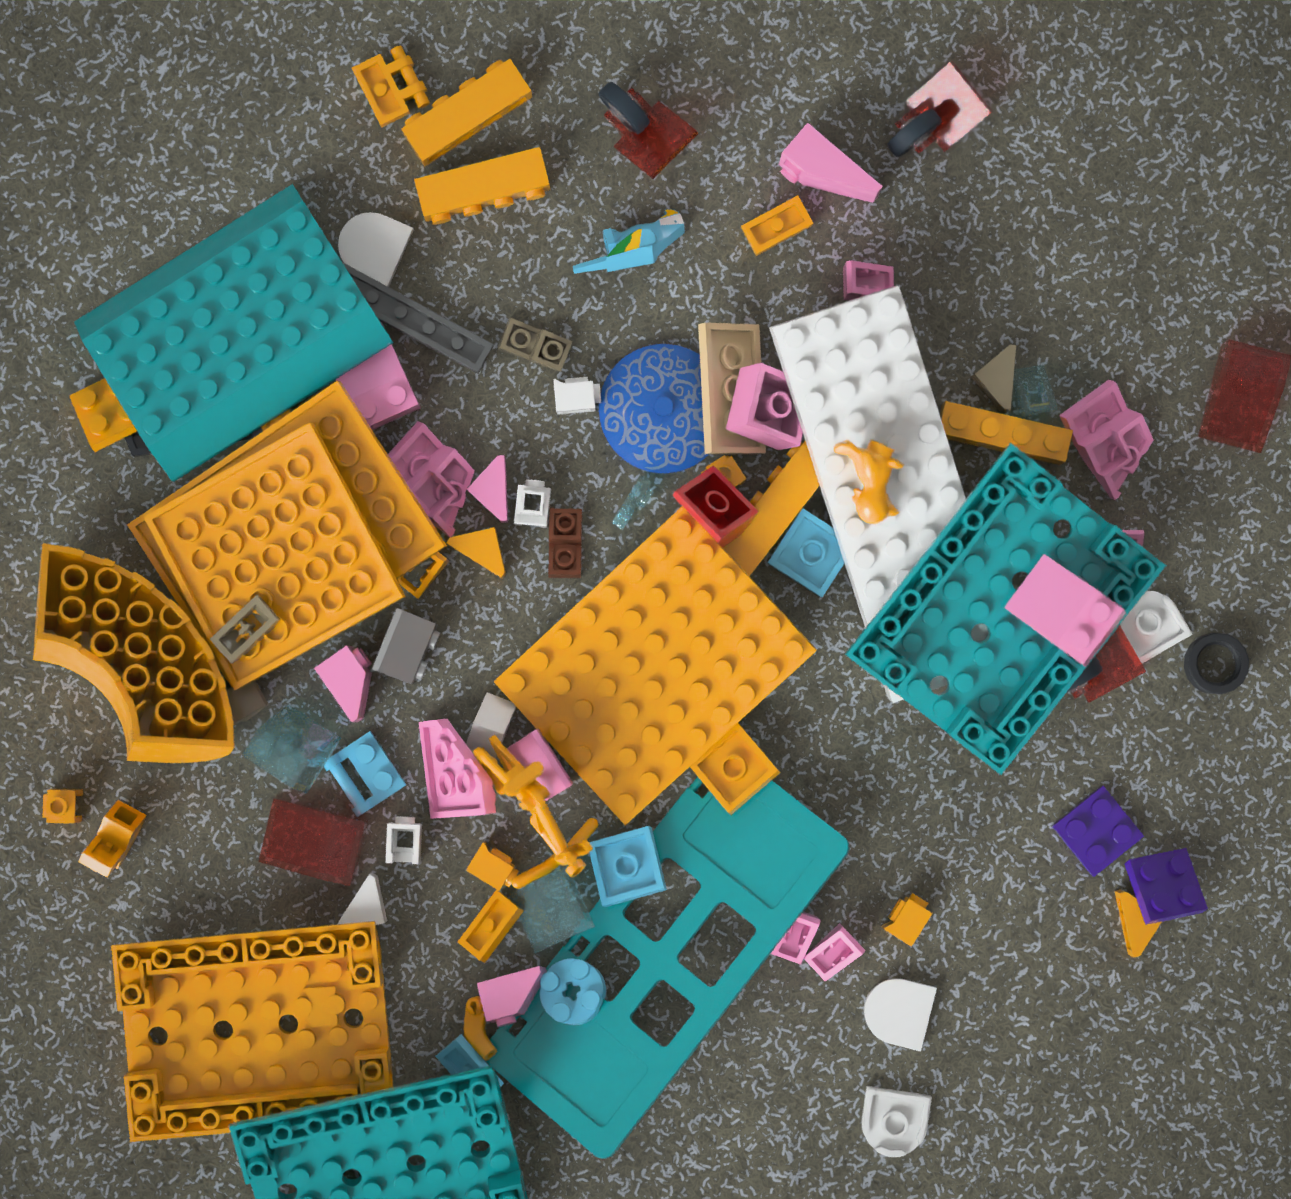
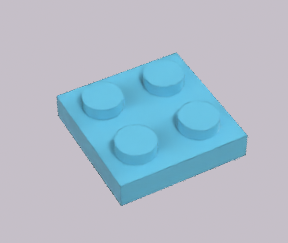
M802 508L767 563L822 598L844 565V560L833 527Z
M646 826L589 842L593 848L589 853L603 907L667 890L652 827Z

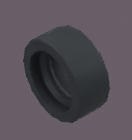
M1210 633L1198 637L1189 645L1184 655V670L1187 679L1196 689L1208 694H1225L1234 691L1244 682L1249 672V657L1246 648L1238 639L1229 634ZM1214 644L1228 648L1235 659V670L1231 677L1220 683H1213L1204 679L1197 666L1201 651L1207 646Z

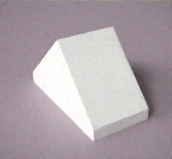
M488 692L486 693L466 743L473 754V750L477 747L481 749L484 747L492 757L497 758L489 738L496 735L501 743L503 742L516 706L511 701Z
M370 873L337 924L375 921L376 925L387 921L380 884L376 874Z

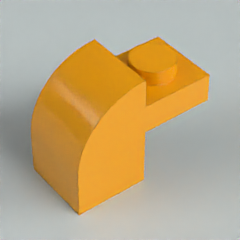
M117 800L104 816L97 835L83 851L79 862L108 878L115 868L118 869L126 858L141 830L146 814Z

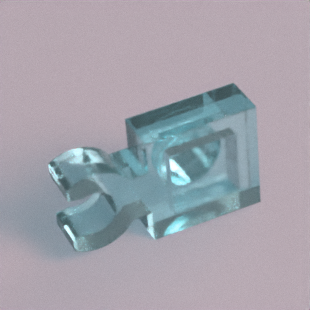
M642 475L640 476L613 519V525L623 530L637 507L645 508L654 493L649 489L652 481Z

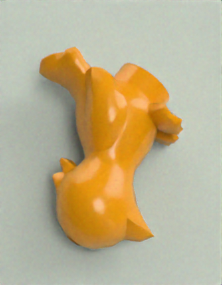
M870 439L866 449L857 447L850 440L837 443L833 447L834 452L847 455L854 461L857 475L864 485L862 490L858 488L853 489L855 495L852 496V499L856 505L859 517L866 523L878 524L887 517L899 514L900 511L892 504L887 494V484L891 477L892 469H900L904 466L901 461L892 458L895 449Z

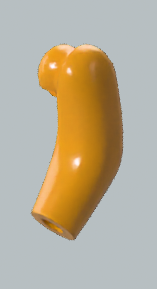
M475 996L466 1002L464 1037L486 1061L497 1053V1049L489 1040L485 1031L486 1019L480 996Z

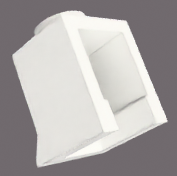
M588 377L567 378L565 383L553 379L557 415L596 411L595 403H601L600 383L593 384V381H588Z
M526 480L525 485H518L514 518L515 525L548 527L551 488L544 487L545 481ZM525 494L541 495L540 511L524 510Z
M397 816L395 817V823H387L386 863H421L422 824L415 823V817ZM398 831L413 832V848L397 847Z

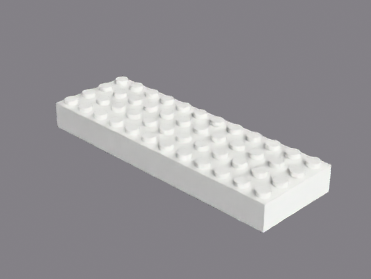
M892 286L769 327L865 628L966 500L899 286ZM870 439L895 449L892 458L901 461L904 466L900 469H892V474L887 484V494L892 504L900 511L899 514L887 517L878 524L866 523L859 517L856 505L852 499V496L855 495L853 489L858 488L862 490L864 485L857 475L854 461L847 455L834 452L833 447L837 443L850 440L857 447L866 449ZM977 624L972 628L971 637L974 641H983L988 636V628L985 624ZM934 677L930 683L931 690L948 685L946 677ZM884 685L887 697L892 703L904 700Z

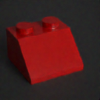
M714 465L676 490L673 494L676 501L722 548L742 535L759 512Z

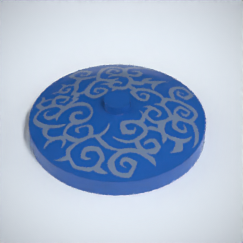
M655 344L631 352L621 359L610 371L601 391L599 417L605 438L612 449L624 461L643 471L669 474L689 469L709 455L705 454L699 354L678 345Z

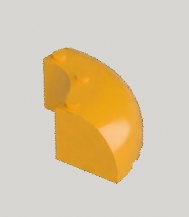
M43 543L38 582L33 660L48 662L70 669L90 681L104 694L116 711L122 724L127 746V761L193 763L215 760L229 755L234 749V727L225 681L217 667L212 650L204 637H201L197 629L190 622L191 619L172 599L169 600L162 592L157 590L155 585L136 572L132 573L115 564V561L86 554L83 550Z

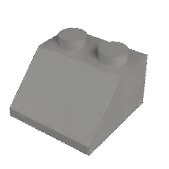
M396 608L372 670L409 684H414L416 679L421 681L428 666V662L423 660L428 649H435L441 632L436 631L438 624Z

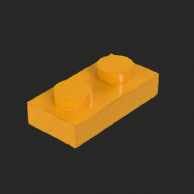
M796 196L741 226V229L757 256L808 229L814 223L799 196Z
M496 890L458 940V943L479 961L486 963L524 910L502 892Z

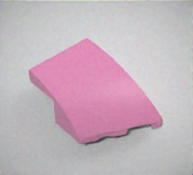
M1107 380L1059 416L1065 429L1073 430L1071 440L1088 468L1110 498L1116 500L1121 494L1119 488L1127 475L1134 473L1139 465L1140 458L1152 444L1153 437L1143 415L1128 409L1117 383Z
M417 421L388 455L431 522L446 536L452 537L455 532L453 525L458 510L463 508L466 499V489L471 483L475 470L455 448L443 445L424 423Z

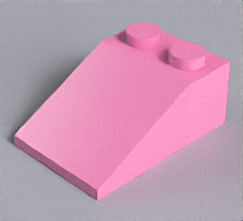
M809 123L803 127L785 148L780 158L779 165L782 167L780 172L794 184L799 181L803 186L872 203L877 199L883 187Z
M392 344L336 379V381H341L372 430L421 408Z
M1045 554L1004 607L1084 667L1087 666L1126 614L1125 610Z

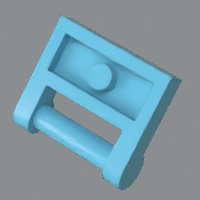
M371 731L321 763L326 771H331L354 806L352 811L356 817L361 816L406 786V783ZM347 758L350 759L373 794L367 800L363 798L341 764Z

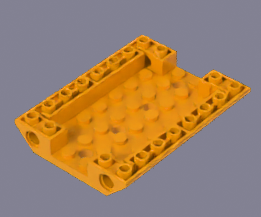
M375 921L116 944L111 946L117 1011H123L128 1073L124 1076L130 1142L231 1133L229 1129V1124L393 1088L382 954ZM336 986V995H331L327 998L325 1008L330 1014H338L339 1025L325 1026L326 1032L319 1033L320 1027H310V1022H305V1017L312 1011V1004L304 993L303 988ZM349 1009L359 1010L363 1015V1022L357 1026L348 1024L345 1019L346 1011ZM282 1016H294L298 1021V1028L292 1032L285 1031L280 1025ZM217 1022H229L233 1028L232 1035L227 1038L220 1037L215 1030ZM158 1026L164 1028L168 1034L167 1041L161 1044L154 1042L150 1035L152 1028Z

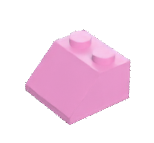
M345 646L314 669L350 721L359 722L364 718L372 675L368 666L372 663L361 648L357 647L355 649L352 646Z
M539 728L506 748L525 768L536 761L543 764L544 771L536 780L541 785H544L550 793V796L544 799L545 801L573 784Z

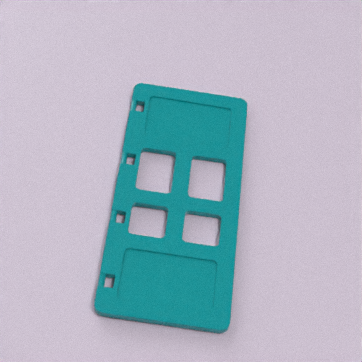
M697 776L655 828L653 835L660 864L662 865L666 859H672L701 884L698 893L660 941L654 942L626 919L625 911L634 899L608 907H603L601 900H599L576 929L570 940L546 967L548 971L555 963L569 958L587 961L606 936L614 938L640 961L637 971L614 1000L607 1001L603 999L602 1005L599 1008L600 1011L596 1017L581 1025H570L555 1021L542 1006L539 988L525 1014L520 1015L527 1021V1024L519 1034L514 1036L509 1031L513 1025L510 1024L499 1027L490 1039L497 1049V1053L489 1060H486V1062L598 1158L606 1159L615 1154L849 853L850 845L844 836L772 780L730 815L710 791L707 792L704 798L695 793L703 783ZM720 903H726L753 924L756 928V933L714 986L709 987L679 962V955ZM583 936L590 943L578 957L571 950ZM661 980L666 981L695 1007L694 1013L666 1047L661 1046L632 1020L635 1011ZM572 983L569 984L568 990L565 991L566 997H571L573 1001L576 1000V993L581 991L580 986H573Z

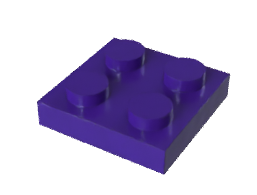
M1103 785L1052 825V828L1092 877L1099 874L1144 837Z
M1187 848L1129 859L1124 863L1145 925L1200 914L1208 909Z

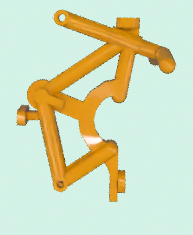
M493 735L489 738V742L503 768L498 764L497 759L492 757L484 747L482 749L480 747L474 749V756L492 779V784L498 794L515 795L521 801L519 803L521 808L531 812L530 823L554 852L543 863L515 876L511 882L512 886L517 889L522 888L548 875L560 865H569L566 872L571 878L577 876L583 871L586 864L581 858H576L593 850L587 839L597 829L598 821L595 818H589L567 843L544 800L550 796V793L544 785H541L536 780L544 771L543 764L536 761L525 768L502 745L498 737Z

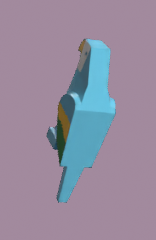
M667 209L664 216L652 223L638 224L622 232L611 228L603 230L607 256L572 266L574 274L607 269V272L653 264L665 248L685 233L681 214L676 210Z

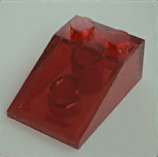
M1230 339L1222 343L1198 437L1261 453L1285 387L1291 355Z
M273 798L258 862L317 879L351 886L354 884L369 820Z

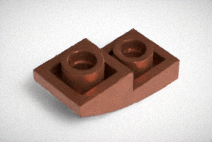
M550 508L549 578H581L582 509Z

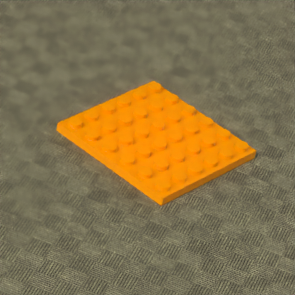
M313 422L305 424L143 517L234 690H239L406 597ZM256 595H259L280 620L271 632L256 643L255 647L231 664L210 638ZM253 614L243 620L248 624L254 623L256 625L253 629L255 632L262 626ZM238 624L233 630H238L239 632L242 626ZM248 633L242 634L235 641L238 643L242 638L247 640L251 636Z

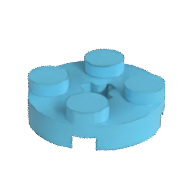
M573 958L561 960L552 965L540 979V1000L547 1014L557 1022L570 1025L587 1023L597 1016L603 999L605 1000L606 984L602 974L597 968L583 960ZM571 983L573 986H580L581 991L576 993L577 999L574 1001L571 997H566L565 991L568 990V985Z

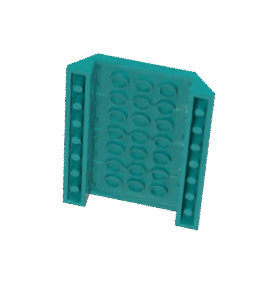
M293 184L74 321L82 342L147 448L173 482L393 344L390 336Z

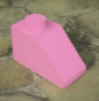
M537 966L477 983L486 1022H496L497 1027L516 1023L515 1017L525 1014L539 990L540 979L547 972L546 968Z

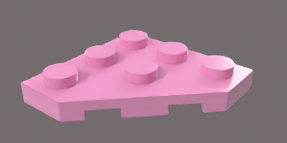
M438 719L419 722L430 819L496 813V794L493 789L492 779L449 720Z

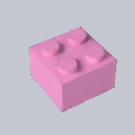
M763 363L740 368L726 429L776 450L800 446L803 432L784 372Z

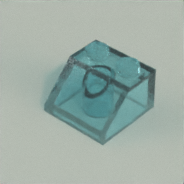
M288 704L258 728L242 756L292 789L308 793L341 737Z
M568 867L550 873L509 894L511 900L524 910L519 918L535 954L595 927L574 878H571L566 872Z

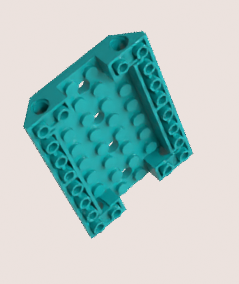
M1012 443L1007 446L845 653L846 656L895 694L902 697L1000 775H1002L1086 668L1004 608L1017 591L1012 585L1013 576L1021 571L1029 575L1045 554L1123 608L1126 614L1099 648L1100 650L1166 567L1165 564L1117 526L1108 523L1065 489L1060 481ZM1060 519L1067 520L1070 525L1069 533L1063 538L1056 537L1053 532L1054 524ZM977 624H985L988 628V636L983 641H974L971 637L972 628ZM936 676H944L947 679V688L942 693L931 691L930 683Z
M492 1066L229 1124L245 1184H251L255 1199H528L499 1080ZM479 1140L486 1141L490 1145L484 1151H477L472 1148V1144ZM412 1155H421L425 1158L424 1163L420 1165H412L407 1160ZM355 1169L361 1173V1176L350 1180L343 1173L346 1170ZM290 1183L297 1190L291 1194H285L279 1190V1187Z

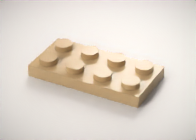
M698 324L705 454H765L766 445L726 429L740 368L761 363L759 324Z

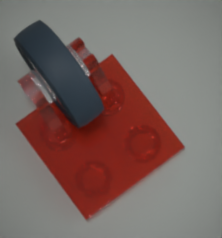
M951 61L905 101V104L911 111L895 123L900 131L888 142L887 146L896 157L904 155L912 148L918 154H921L935 143L946 152L992 113V110L954 62Z
M609 82L598 93L603 103L609 109L604 114V117L622 136L614 145V148L652 180L699 134L692 126L660 101L651 107L632 87L625 92L615 83Z
M1120 625L1067 691L1071 692L1074 699L1084 694L1088 703L1146 672Z

